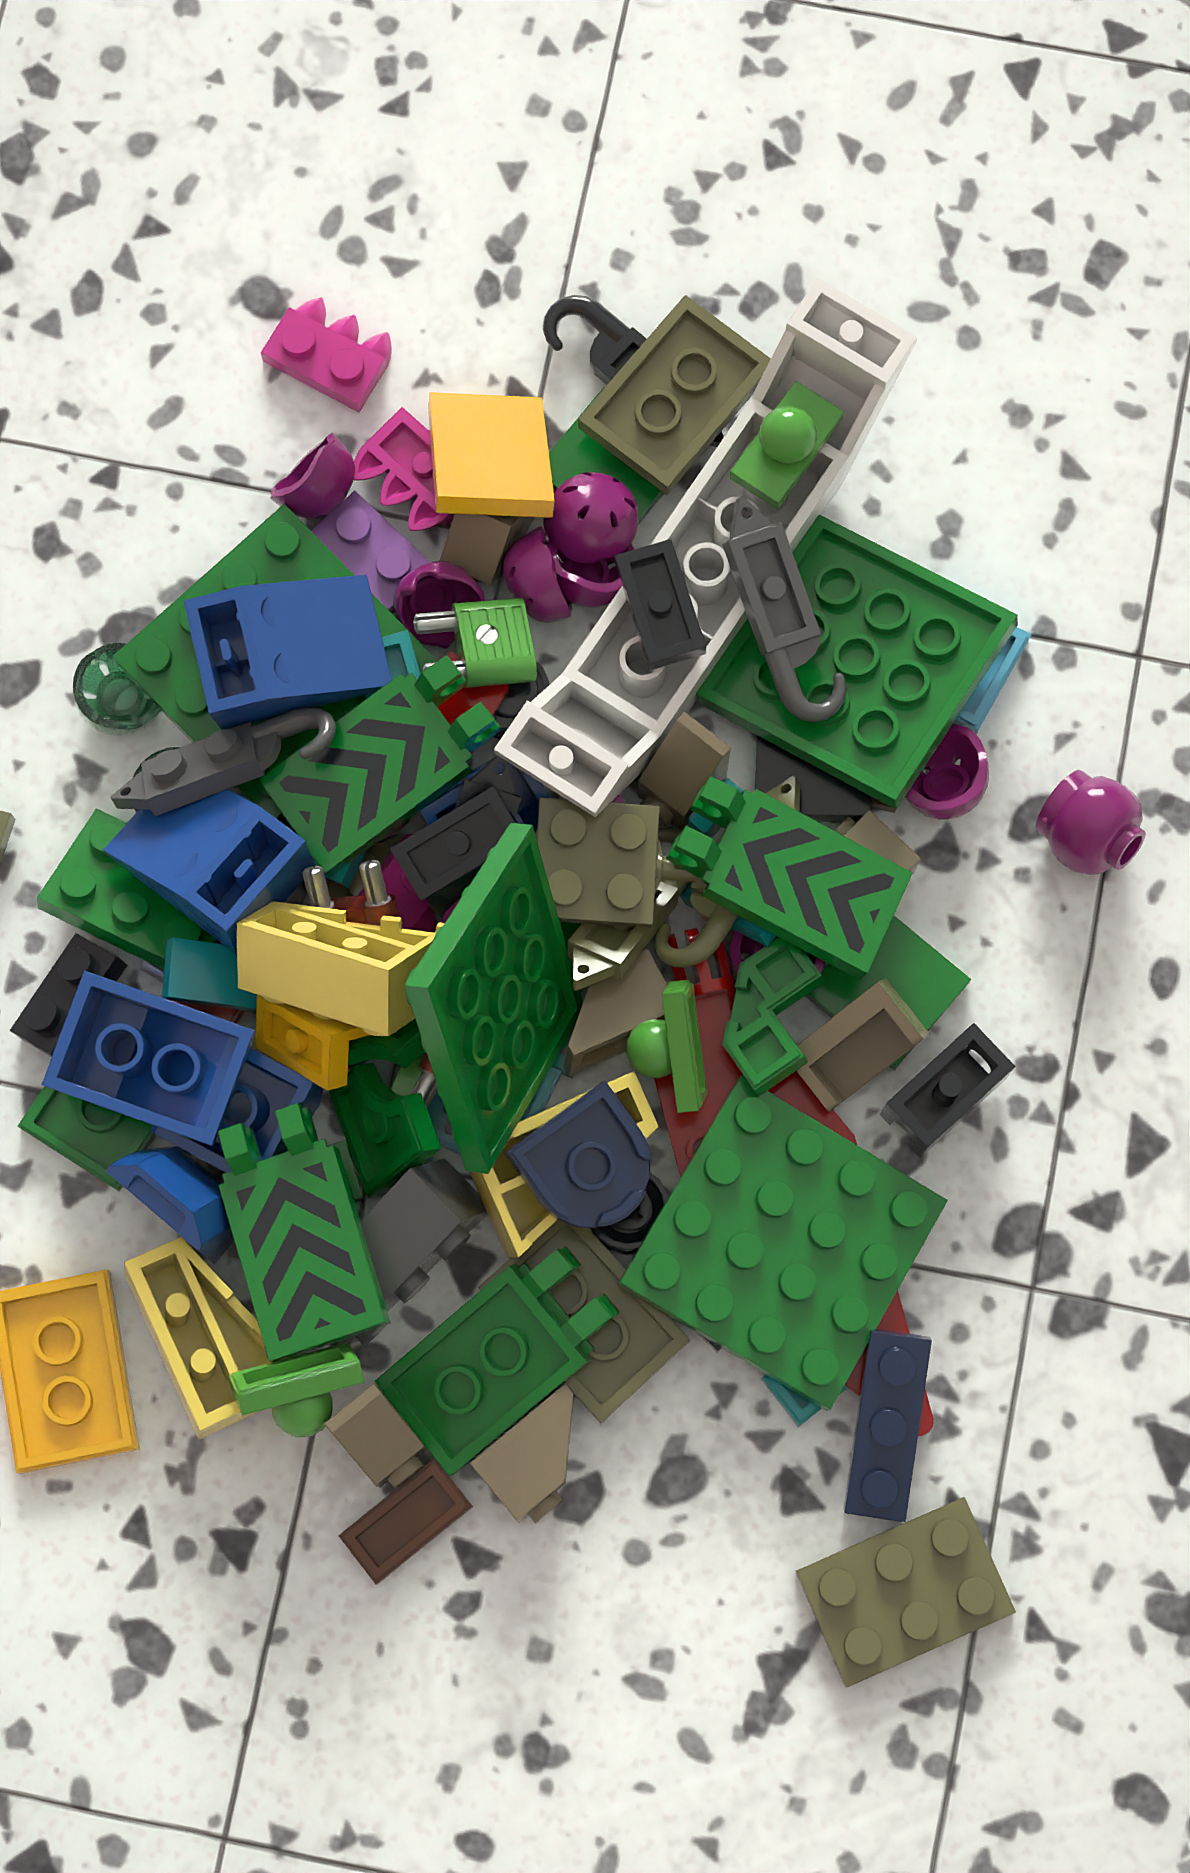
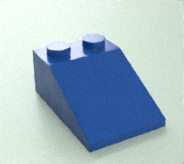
M84 970L41 1085L214 1146L256 1031Z

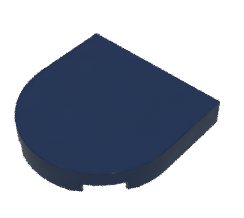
M606 1080L600 1082L504 1152L542 1207L557 1220L579 1228L604 1227L626 1218L644 1199L650 1177L651 1152L646 1138Z

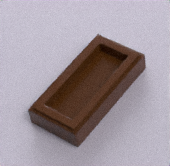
M434 1458L338 1536L372 1581L378 1585L471 1510L473 1506Z

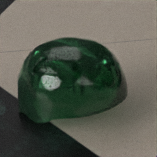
M125 643L105 644L86 655L79 662L73 678L75 706L80 716L95 730L109 735L121 736L140 731L152 723L162 712L155 703L145 698L146 694L115 663L112 656L124 647ZM103 664L107 667L109 674L106 676L100 669V666ZM84 693L94 695L96 698L88 699L84 696Z

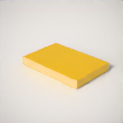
M429 392L428 416L436 513L553 517L555 499L542 397Z
M106 1269L1 1290L0 1373L16 1473L23 1474L140 1450L111 1272Z

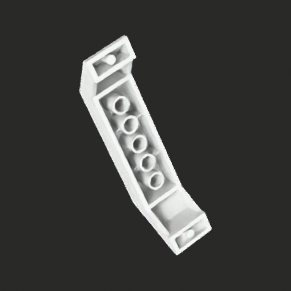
M817 278L786 323V330L751 399L651 543L655 544L668 539L672 540L706 644V654L649 671L622 586L563 673L531 702L526 701L494 748V754L594 817L647 768L676 720L684 711L686 713L690 711L697 700V691L748 618L722 546L730 537L736 500L743 496L775 525L782 523L793 553L819 514L822 515L843 484L911 354L917 337ZM797 381L843 410L844 415L843 420L777 510L730 479V471L758 434L764 418L776 409L788 390ZM746 510L741 511V514L744 518L749 517V514Z

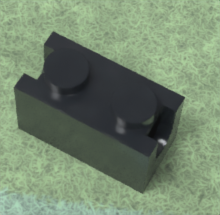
M973 1023L885 1104L880 1116L889 1125L896 1122L906 1131L913 1141L911 1149L921 1158L1004 1082L1016 1066ZM971 1050L977 1052L986 1061L991 1069L989 1074L969 1054Z

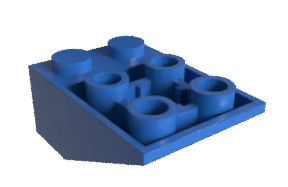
M367 575L245 585L184 600L208 712L221 730L231 729L249 721L255 723L271 719L298 708L319 707L375 693L392 680Z
M229 789L158 816H154L151 810L139 809L103 849L106 855L236 955L237 922L273 901L284 903L304 881L303 871L308 867L313 866L315 868L309 848L303 838L262 807Z

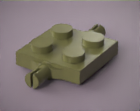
M539 799L538 824L535 836L560 922L651 928L653 925L654 895L661 880L697 882L696 876L668 861L665 856H662L663 852L658 840L660 806L609 803L608 806L594 817L567 799Z

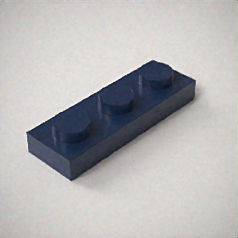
M870 1329L843 1508L846 1514L906 1523L932 1344L930 1337Z

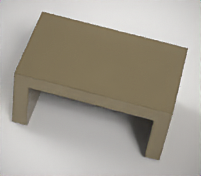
M885 978L877 982L797 1045L808 1063L796 1071L823 1106L830 1112L924 1040L930 1033L888 979Z

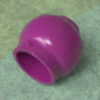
M1079 769L1071 772L1052 791L1044 803L1036 822V831L1048 839L1049 847L1056 859L1075 872L1088 875L1101 874L1111 867L1116 870L1123 869L1135 857L1146 836V832L1140 828L1143 816L1141 803L1136 795L1125 785L1103 776L1092 778Z

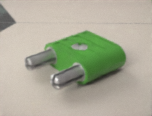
M523 598L452 604L451 611L420 613L414 616V629L417 634L454 632L459 661L452 662L468 681L465 688L536 681V657ZM426 663L423 667V671L429 668L434 663Z

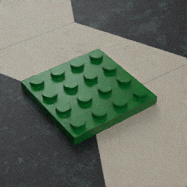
M283 504L112 657L126 675L194 743L210 737L213 733L221 730V728L208 712L184 600L245 585L355 575ZM372 594L382 637L407 630ZM408 631L421 674L426 663H436L438 660ZM363 695L316 708H321L330 713L334 721L337 722L365 701L366 698ZM263 721L252 723V725L258 724ZM309 729L282 739L279 755L274 763L264 770L265 775L318 735L319 729ZM263 776L234 786L247 800L262 807L277 820L281 821L285 817L259 781Z
M819 514L793 551V556L821 633L819 635L820 645L812 658L794 670L804 697L814 704H820L829 699L834 689V674H843L847 688L843 705L829 719L814 723L799 720L789 713L779 699L765 656L760 654L748 618L697 691L698 704L897 810L1018 626V615Z
M509 824L496 846L489 851L485 863L470 886L464 889L457 906L445 924L438 929L434 941L417 967L410 972L404 985L407 1002L412 1007L421 1034L423 1050L428 1055L437 1082L438 1095L443 1100L452 1127L453 1140L458 1145L465 1170L470 1172L489 1173L572 1032L583 1004L580 991L573 990V966L571 959L568 958L567 945L533 825Z
M740 1076L617 1285L823 1410L828 1411L831 1410L867 1346L870 1329L876 1330L948 1200L770 1092L766 1091L758 1097L747 1079Z

